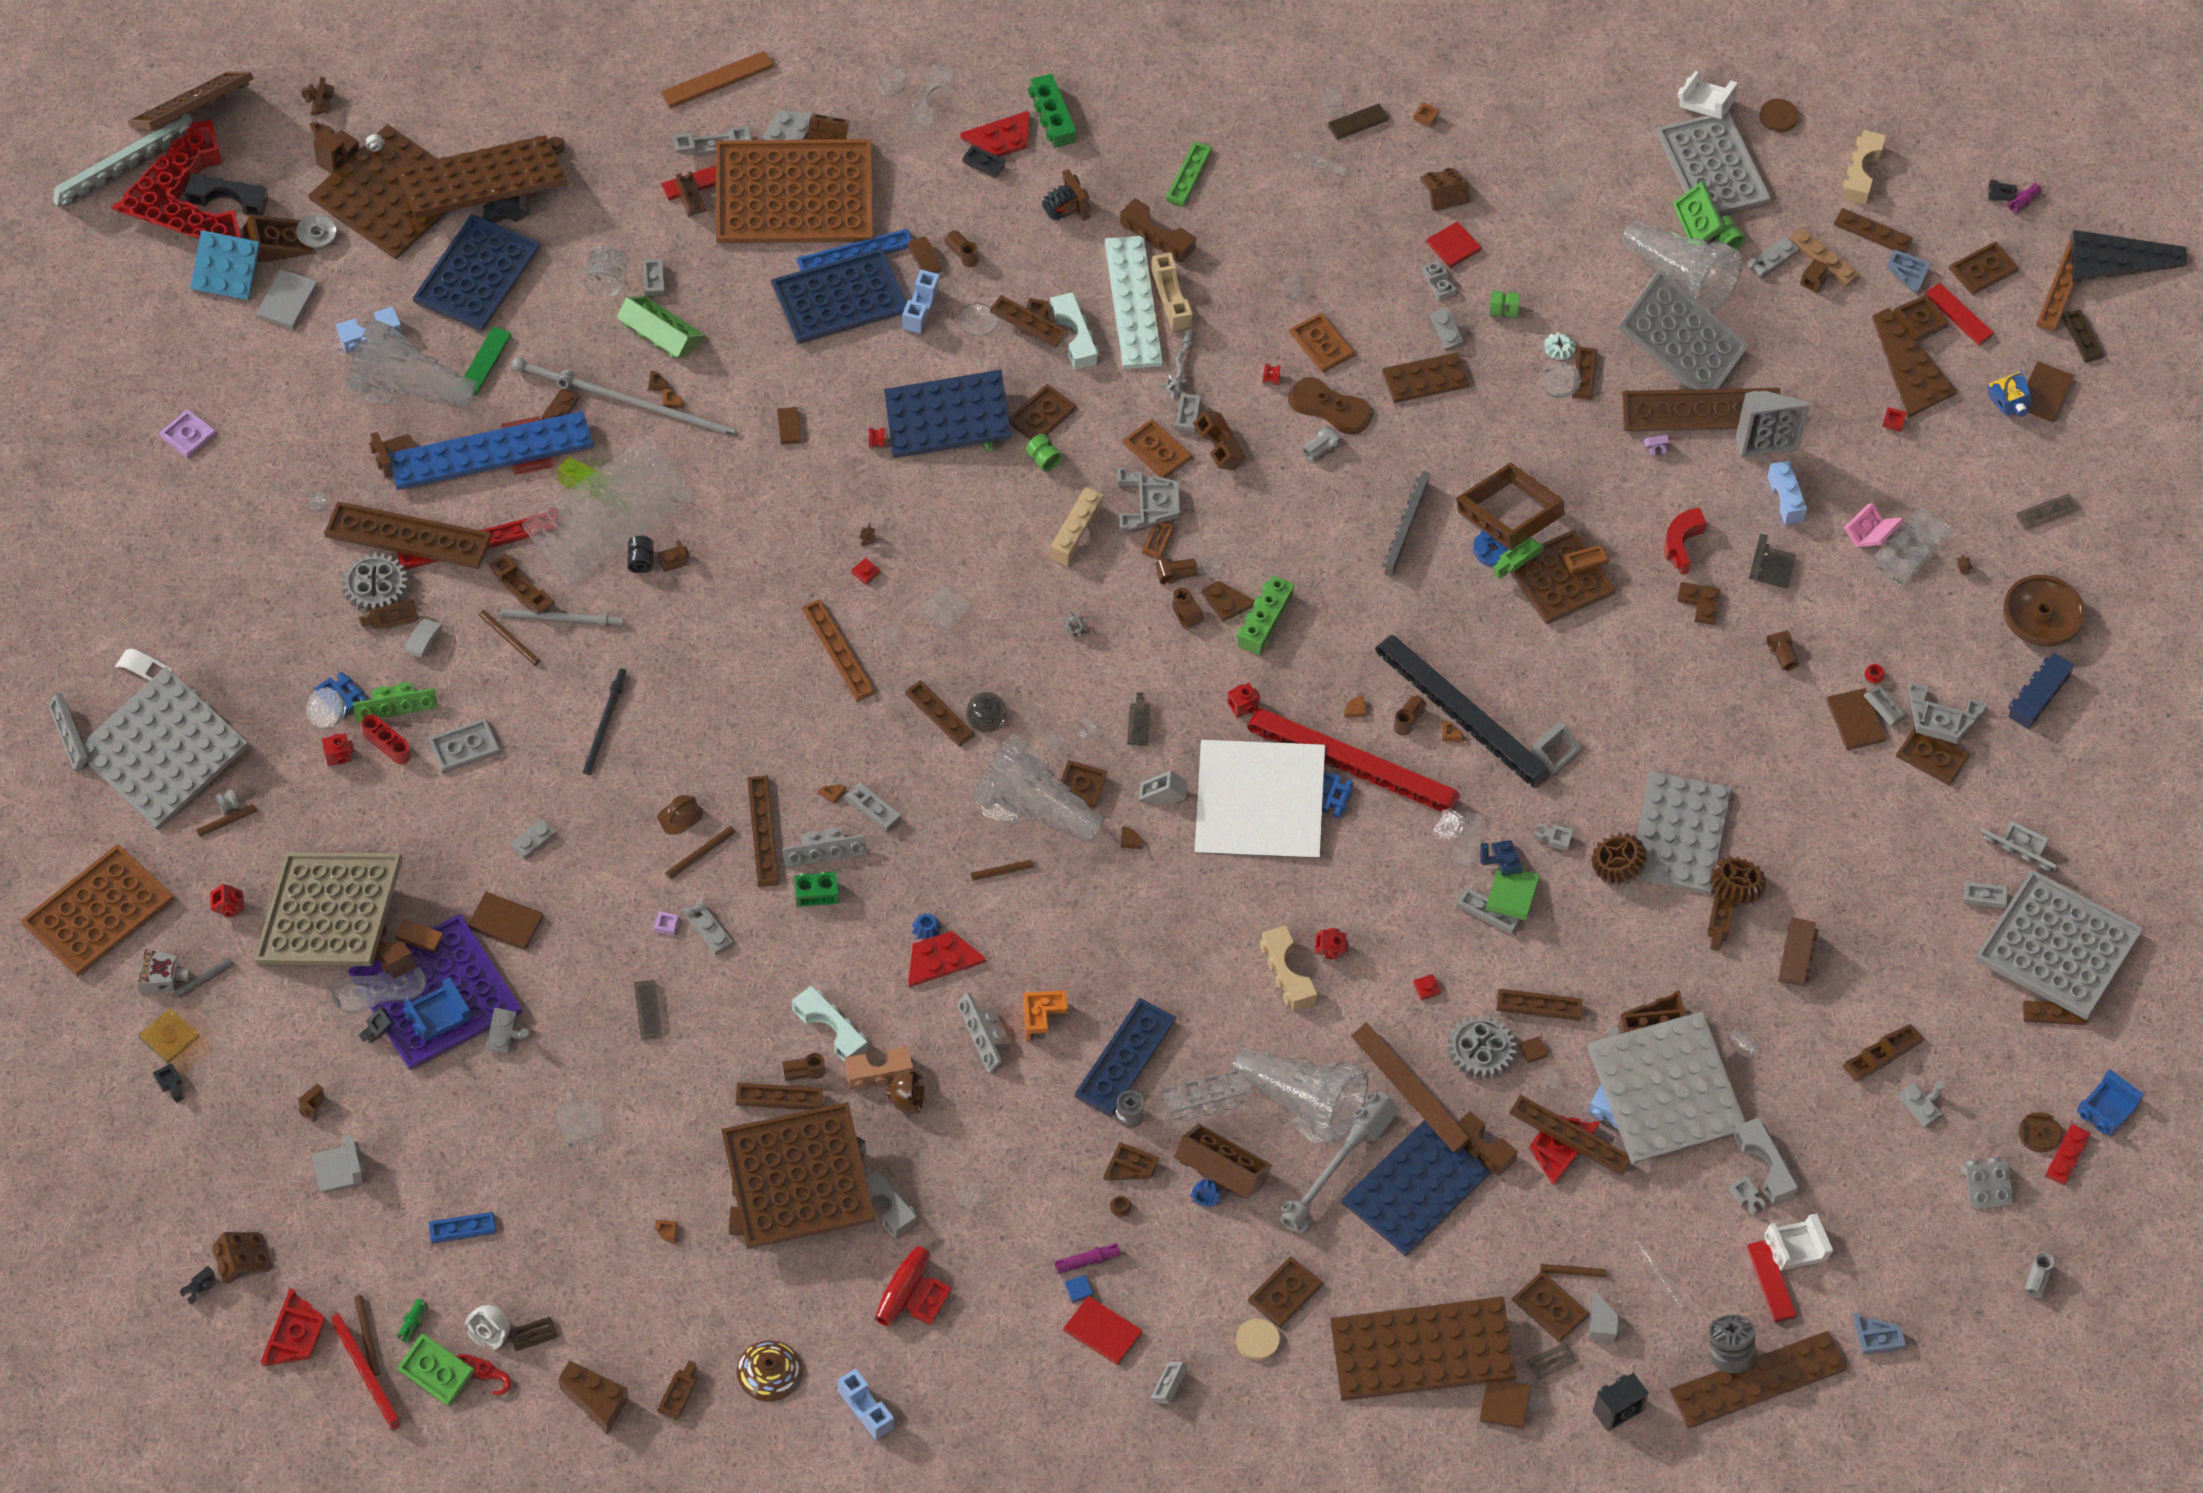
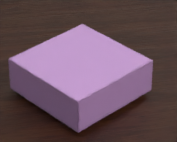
M659 911L654 932L675 936L679 915Z

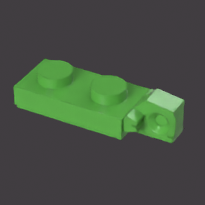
M1530 537L1514 549L1506 551L1500 556L1497 564L1493 566L1494 576L1500 579L1506 576L1508 572L1516 571L1543 552V545Z

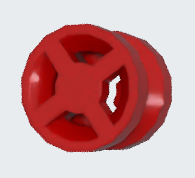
M1266 363L1262 383L1273 382L1274 385H1278L1281 366L1273 367Z
M869 428L868 448H873L874 446L884 448L885 428H880L879 430Z

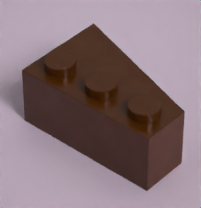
M1791 917L1787 928L1788 932L1778 977L1779 982L1803 987L1804 982L1809 981L1811 969H1807L1808 962L1813 961L1815 949L1811 948L1812 941H1817L1819 929L1815 928L1816 922Z
M1680 990L1665 998L1660 997L1648 1005L1643 1004L1621 1013L1618 1024L1619 1034L1685 1016Z
M570 1360L559 1376L560 1390L580 1407L607 1435L629 1399L628 1388Z

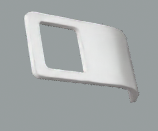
M127 649L115 667L126 668L150 681L152 678L147 676L146 672L152 663L162 668L166 665L138 650Z

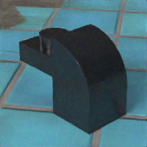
M523 195L492 201L483 206L484 218L493 223L503 217L517 222L530 214L528 198Z

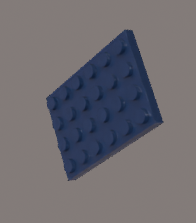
M471 213L413 296V302L482 332L540 249V243Z
M882 248L771 279L772 288L797 344L901 315L907 304Z
M1002 370L884 389L893 458L1012 439Z
M1424 1120L1344 1196L1341 1203L1406 1257L1491 1174V1171L1464 1147L1455 1154Z

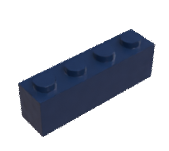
M2053 653L2050 658L2046 657L2043 660L2040 671L2033 673L2029 680L2030 684L2022 687L2019 692V698H2014L2008 707L2010 709L2008 717L2028 730L2072 674L2074 664L2056 653Z

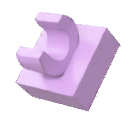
M1668 435L1644 439L1645 447L1651 446L1649 452L1652 456L1656 455V447L1660 448L1661 454L1666 453V447L1663 444L1669 442Z

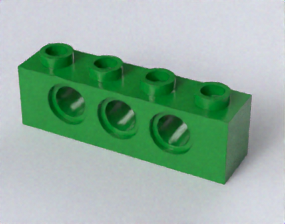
M1053 74L1030 78L1028 94L1030 98L1034 99L1036 113H1040V123L1047 130L1046 138L1048 142H1052L1054 148L1076 143V129Z

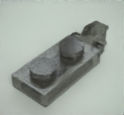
M1137 692L1136 703H1131L1127 745L1148 746L1149 704H1144L1145 693Z

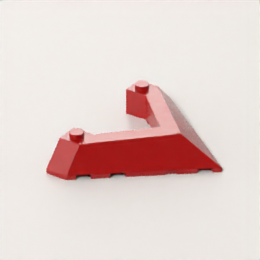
M211 119L191 124L182 138L179 137L169 147L170 150L164 156L161 155L140 177L141 179L124 193V197L111 207L112 210L197 239H200L201 230L241 238L234 210L219 214L206 213L187 201L182 202L179 200L187 188L191 174L198 175L203 168L222 163Z

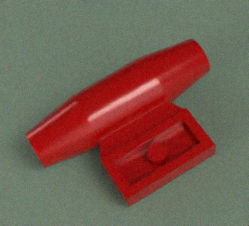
M916 1246L899 1265L882 1295L874 1318L879 1324L889 1327L906 1307L912 1317L931 1326L949 1295L951 1287L933 1277L923 1278L931 1256L930 1252L925 1248Z

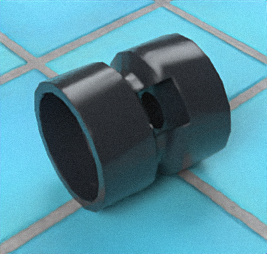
M635 536L629 539L627 568L633 573H648L652 571L654 541L651 538Z

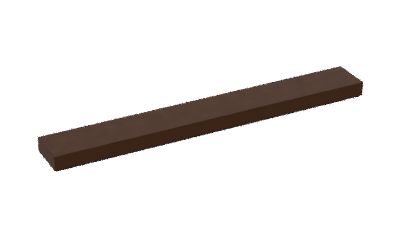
M1367 1022L1351 1035L1354 1041L1455 1154L1471 1141L1469 1136Z

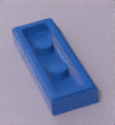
M493 1212L428 1222L431 1244L497 1234Z

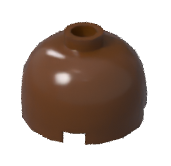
M907 1070L897 1074L893 1078L891 1086L887 1088L888 1099H891L896 1109L904 1113H919L918 1105L920 1109L923 1108L924 1085L920 1086L918 1079H922V1076L918 1070Z

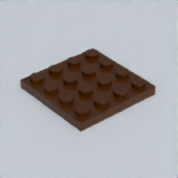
M1575 530L1542 543L1543 552L1511 573L1545 624L1613 595L1616 591V588L1601 567L1570 574L1564 561V555L1587 549Z

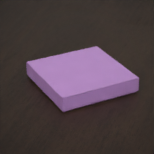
M189 409L159 433L163 440L187 459L216 435V431Z

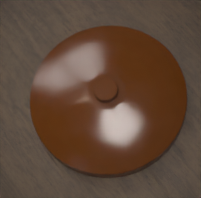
M2031 575L2018 580L2008 590L2003 604V615L2008 627L2020 639L2037 646L2053 647L2067 643L2078 634L2085 618V607L2079 593L2064 580L2049 575Z

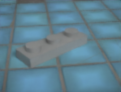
M1466 887L1457 901L1456 907L1512 935L1521 919L1485 910L1488 898Z

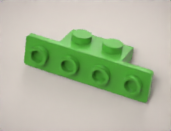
M406 682L390 687L380 686L371 690L373 699L353 703L356 722H362V719L370 714L379 718H385L438 707L434 688L414 691L412 683Z

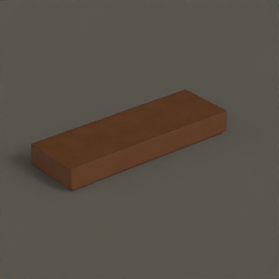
M1577 347L1572 398L1592 400L1597 349Z

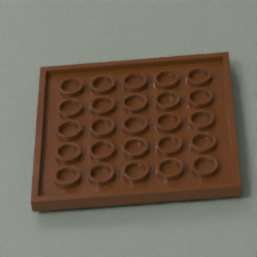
M387 124L377 133L384 140L381 150L373 152L368 150L364 144L308 195V198L396 260L447 212L415 219L397 178L396 168L424 161H432L438 158Z
M849 1102L721 1129L747 1249L875 1222Z

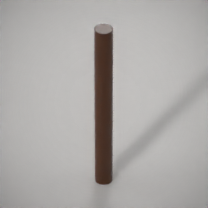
M485 610L479 613V616L534 666L540 662L539 658Z
M729 826L666 871V876L669 879L674 877L734 834V828Z
M357 1295L354 1299L369 1367L374 1376H378L380 1371L362 1295Z

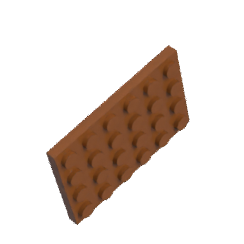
M117 844L21 920V924L78 977L174 900V896Z

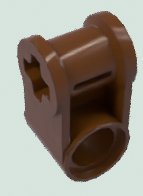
M1186 588L1176 589L1173 593L1171 606L1182 627L1188 628L1203 622L1204 614L1191 595V592Z

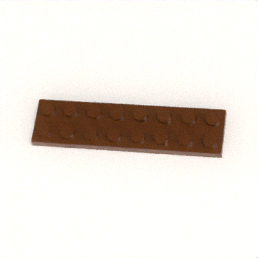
M1780 388L1623 391L1624 431L1738 429L1746 393L1768 391L1781 395Z
M337 501L324 532L326 538L475 569L480 568L492 538L490 532Z
M1825 1331L1757 1356L1754 1365L1746 1371L1726 1373L1719 1370L1670 1389V1393L1688 1429L1844 1372L1847 1370V1366L1829 1331Z

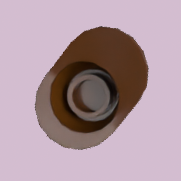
M680 795L659 812L657 819L666 834L676 835L700 821L703 816V809L697 804L694 796Z

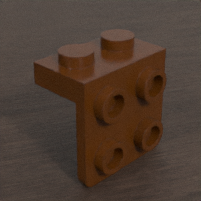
M1446 168L1441 172H1428L1420 177L1422 184L1429 190L1433 211L1470 203L1468 181L1456 169Z
M378 431L370 434L371 442L368 443L371 453L376 456L377 468L382 470L385 478L393 476L391 461L387 453L415 447L409 434L382 442Z
M223 1232L212 1245L213 1254L218 1264V1272L223 1283H231L240 1272H269L272 1269L264 1237L260 1232Z

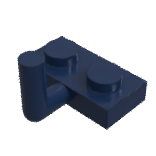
M1512 840L1491 843L1494 856H1489V844L1482 843L1480 845V863L1482 865L1497 864L1502 876L1522 873V865Z

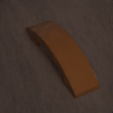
M503 554L489 564L490 569L498 580L521 604L532 612L540 614L555 604V601L544 590L541 589L539 591L518 571L517 565L506 554Z

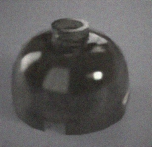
M981 692L976 694L968 703L966 709L967 721L973 729L980 730L982 733L995 732L1002 727L1007 719L1006 704L995 693Z

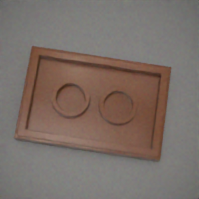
M1322 312L1289 329L1291 336L1321 373L1355 356V352Z
M1152 418L1123 439L1122 442L1162 478L1170 476L1193 457L1189 451Z

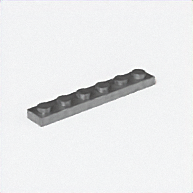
M1422 471L1420 478L1416 477L1413 485L1415 491L1409 494L1407 504H1409L1408 509L1404 508L1401 515L1403 522L1397 525L1395 531L1397 537L1395 540H1391L1388 550L1391 551L1390 555H1386L1382 567H1385L1384 575L1393 576L1429 484V472Z

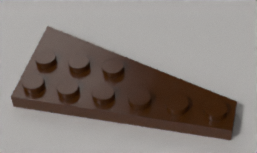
M1886 308L1873 315L1872 320L1878 337L1881 340L1884 354H1886L1896 388H1898L1901 396V402L1907 412V418L1956 395V389L1890 308Z

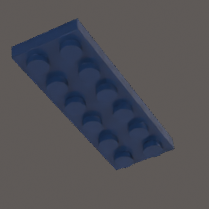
M1139 997L1075 1092V1098L1112 1117L1116 1111L1119 1095L1131 1089L1175 1023L1176 1017Z

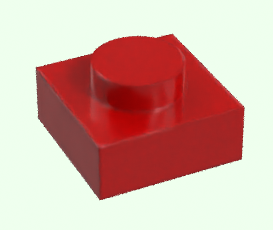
M1887 407L1882 427L1901 432L1907 412Z
M864 558L851 569V573L866 585L880 574V569L867 558Z
M1433 974L1413 980V985L1421 1001L1441 994L1440 987Z

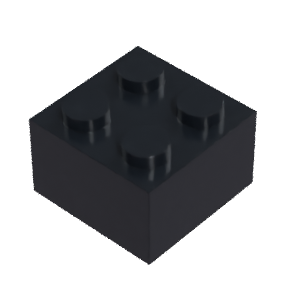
M1634 1372L1628 1376L1622 1375L1611 1386L1605 1385L1598 1390L1593 1412L1607 1432L1642 1413L1645 1409L1649 1393Z

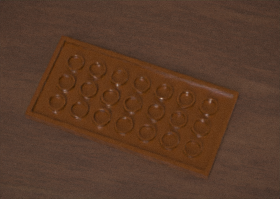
M546 135L396 168L397 178L415 219L567 185V178Z
M1504 1296L1330 1318L1341 1401L1516 1379Z

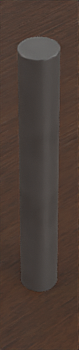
M228 957L175 990V994L180 998L233 965L231 959Z

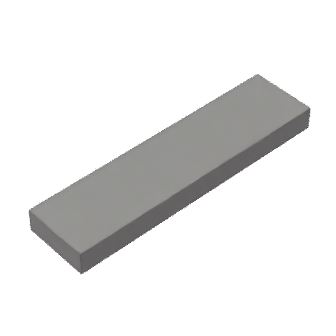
M55 693L49 704V709L74 771H80L88 758L63 694Z

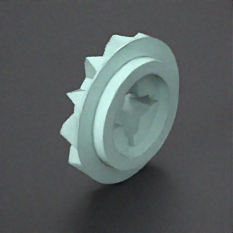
M1559 332L1555 335L1550 334L1544 344L1545 352L1557 360L1570 358L1576 348L1573 337H1568L1566 333L1564 335L1559 334ZM1558 341H1560L1563 345L1562 350L1561 348H1559V345H1557Z

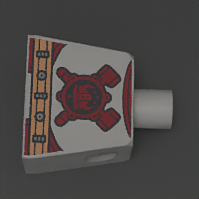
M145 948L137 983L139 992H174L176 981H189L190 969L179 968V960L176 955Z

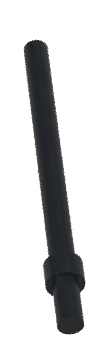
M623 668L618 670L616 679L611 684V693L586 760L583 774H591L618 695L622 693L623 681L627 672Z

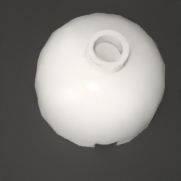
M483 1305L476 1308L465 1321V1325L467 1324L469 1328L467 1331L468 1336L474 1343L484 1347V1342L492 1346V1349L499 1348L505 1342L510 1332V1321L503 1310L493 1305Z

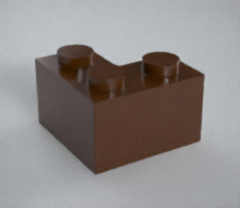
M326 129L322 134L317 135L313 141L316 164L330 174L360 149L359 141L342 129L336 134Z

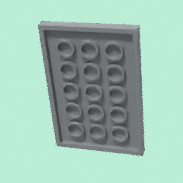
M1729 111L1726 112L1722 119L1707 115L1657 128L1656 134L1684 193H1687L1701 181L1706 183L1719 215L1770 203L1771 198Z
M1660 269L1655 273L1616 327L1689 389H1718L1749 346L1747 342Z
M1650 771L1637 832L1638 840L1643 842L1647 850L1648 862L1645 863L1646 869H1641L1642 875H1635L1636 879L1711 895V871L1718 859L1731 787Z

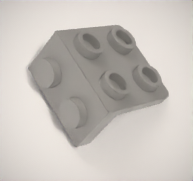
M352 1134L344 1136V1147L317 1152L312 1155L320 1192L363 1184L361 1174L365 1173L363 1160L358 1161L357 1155L361 1154L358 1141L354 1142Z
M1989 1157L1987 1162L1979 1163V1159L1967 1160L1966 1164L1960 1165L1961 1174L1967 1175L1971 1208L1981 1209L2012 1204L2013 1198L2008 1161L2000 1160V1157Z

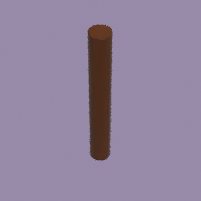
M251 804L196 829V832L201 837L257 810L254 804Z
M1030 859L971 872L970 876L972 881L1033 868V863Z
M1540 1264V1272L1543 1271L1544 1273L1605 1277L1606 1269Z

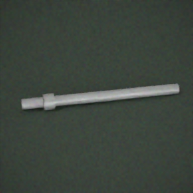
M501 608V616L596 623L598 626H607V624L623 625L624 621L623 617H612L607 614L585 615L545 611L536 614L531 610Z

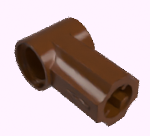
M953 230L949 232L944 239L945 244L961 258V263L964 266H975L978 263L977 245L974 242L968 241L959 231Z
M1163 558L1155 564L1159 582L1162 585H1165L1167 582L1172 584L1181 578L1195 577L1198 574L1197 563L1194 558L1178 561Z
M1785 630L1767 635V645L1771 647L1770 651L1775 653L1781 669L1788 671L1797 667L1799 661L1793 650L1789 631Z
M1418 695L1411 696L1403 708L1396 712L1393 728L1397 734L1407 735L1411 732L1413 724L1427 706L1422 697Z
M811 1053L806 1058L782 1062L785 1081L806 1077L820 1079L826 1071L824 1058L819 1053ZM813 1065H820L816 1068L811 1067Z

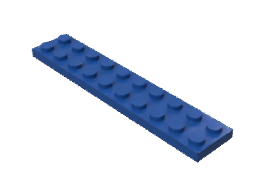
M584 411L387 454L391 461L395 486L399 490L593 448V441Z

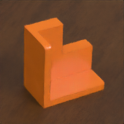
M1066 990L1023 992L1026 1041H1030V1034L1048 1033L1047 1014L1067 1013Z

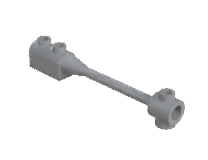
M1371 1092L1366 1096L1365 1100L1368 1104L1365 1108L1360 1107L1354 1112L1353 1115L1356 1120L1352 1124L1345 1145L1301 1202L1287 1201L1282 1205L1281 1210L1284 1213L1280 1217V1221L1286 1228L1297 1233L1305 1231L1310 1226L1308 1219L1310 1212L1307 1207L1348 1153L1363 1140L1376 1141L1400 1110L1388 1095L1383 1092Z

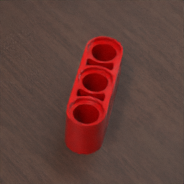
M366 715L362 719L363 736L397 764H405L410 760V747L407 740L375 715Z

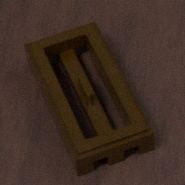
M551 1317L510 1329L509 1332L515 1352L557 1338ZM547 1324L549 1325V1327H546V1328H543V1329H540V1330H534V1331L529 1332L528 1334H525V1335H522V1336H519V1337H515V1335H517V1334H520V1333H523V1332H526V1331H529V1330H532V1329H535V1328H538V1327H541V1326H544V1325H547Z

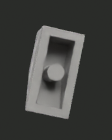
M1171 770L1140 783L1139 801L1174 804L1186 799L1188 781Z
M1593 1292L1590 1306L1588 1341L1615 1343L1616 1336L1621 1335V1323H1618V1314L1598 1293Z

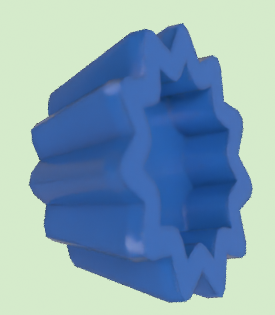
M924 913L915 919V922L912 924L914 928L912 933L917 934V939L923 938L925 940L940 935L938 930L942 927L935 916H932L931 913Z
M1202 1179L1192 1188L1190 1197L1194 1198L1193 1202L1198 1203L1200 1206H1217V1202L1221 1201L1219 1187L1214 1181Z

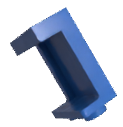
M450 977L442 981V988L413 1002H410L408 998L404 1000V1015L407 1020H412L416 1035L418 1037L422 1036L425 1042L471 1020L470 1010Z
M2109 1069L2103 1081L2085 1101L2082 1100L2076 1112L2079 1113L2083 1120L2094 1124L2099 1132L2111 1137L2141 1104L2144 1093Z

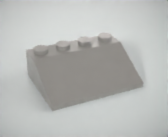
M1768 391L1746 393L1735 438L1741 458L1799 450L1810 406L1809 402Z

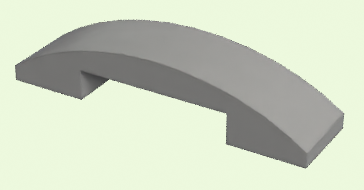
M748 126L729 128L728 133L700 137H692L691 133L672 135L676 153L690 156L716 154V140H752Z

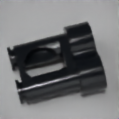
M1990 179L1988 200L2013 201L2017 197L2015 194L2017 185L1999 183L1998 180ZM2001 190L2010 191L2011 194L2003 193Z

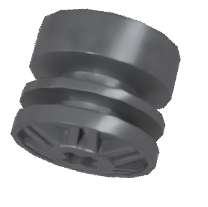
M1725 1315L1713 1321L1709 1327L1711 1362L1714 1367L1726 1373H1740L1751 1368L1756 1361L1755 1326L1752 1321L1740 1315Z

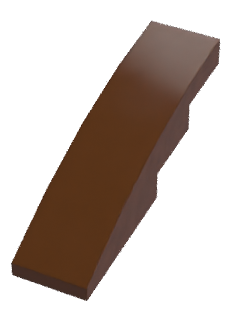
M1909 1024L1881 1037L1878 1043L1863 1049L1860 1055L1845 1061L1843 1067L1855 1081H1858L1922 1043L1924 1038L1912 1024Z

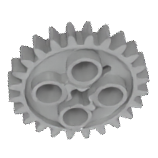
M374 552L373 557H369L366 553L365 559L358 556V562L351 561V567L346 566V572L342 573L341 585L345 599L350 600L351 606L356 604L358 610L364 607L365 612H367L369 608L373 609L397 603L398 598L403 599V593L407 592V572L404 571L403 565L399 566L398 559L393 561L391 555L386 559L384 553L380 557H377L376 552ZM374 568H376V577H377V579H376V596H375V597H373V586H372V585H373V569H374Z
M1479 1014L1477 1020H1475L1471 1015L1469 1022L1462 1019L1461 1025L1456 1023L1455 1030L1451 1029L1447 1042L1449 1059H1453V1066L1459 1064V1072L1464 1069L1466 1070L1465 1076L1473 1073V1077L1476 1079L1479 1074L1485 1080L1488 1074L1493 1079L1494 1072L1500 1076L1502 1069L1507 1071L1508 1064L1512 1065L1516 1054L1515 1036L1510 1035V1028L1504 1030V1022L1500 1025L1497 1024L1498 1018L1490 1021V1017L1487 1015L1486 1019L1482 1020ZM1493 1045H1498L1501 1048H1494ZM1463 1046H1469L1470 1049H1465ZM1479 1059H1485L1486 1062H1481Z

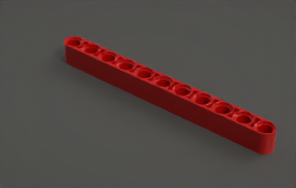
M1256 709L1247 725V729L1251 733L1256 732V735L1270 741L1275 740V743L1325 745V764H1332V767L1346 773L1349 771L1351 775L1363 780L1368 779L1370 783L1382 788L1387 787L1389 791L1401 796L1406 795V798L1420 804L1425 803V806L1439 812L1444 811V814L1450 815L1460 798L1459 792L1449 786L1265 709Z

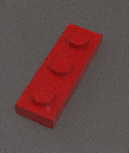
M2071 1123L2045 1177L2065 1186L2091 1132Z

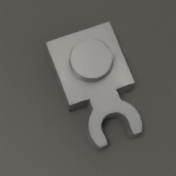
M1538 824L1537 830L1542 831L1543 834L1535 833V840H1548L1547 846L1568 851L1573 835L1572 829L1554 824L1553 828L1549 829L1545 824Z
M1747 1176L1729 1186L1728 1191L1741 1206L1746 1203L1748 1211L1752 1215H1755L1757 1211L1754 1205L1760 1206L1762 1210L1765 1208L1764 1200L1756 1197L1759 1194L1758 1189Z

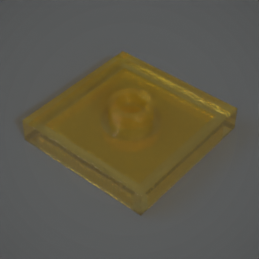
M171 1008L138 1034L139 1039L167 1064L200 1037L199 1033Z

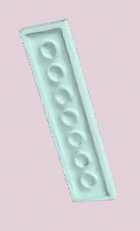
M187 113L181 116L180 120L165 125L164 128L147 135L56 186L53 202L57 206L60 204L65 206L73 201L74 196L79 194L81 197L87 194L92 186L99 187L103 185L108 177L112 176L115 178L121 175L124 168L129 167L131 169L137 166L142 158L145 157L148 160L153 157L158 149L165 150L172 145L171 142L179 137L182 138L187 132L192 118Z
M1141 236L1105 238L1123 369L1162 366L1163 362L1144 238Z

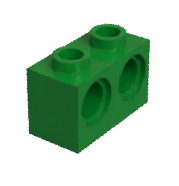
M822 872L820 874L803 873L794 876L796 907L838 904L836 872Z

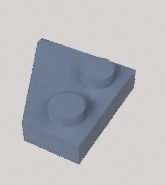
M1894 249L1887 269L1913 293L1918 295L1931 262Z
M1858 1313L1853 1314L1852 1319L1862 1355L1905 1349L1906 1344L1900 1325L1885 1323L1875 1318L1873 1320L1860 1317L1861 1314Z

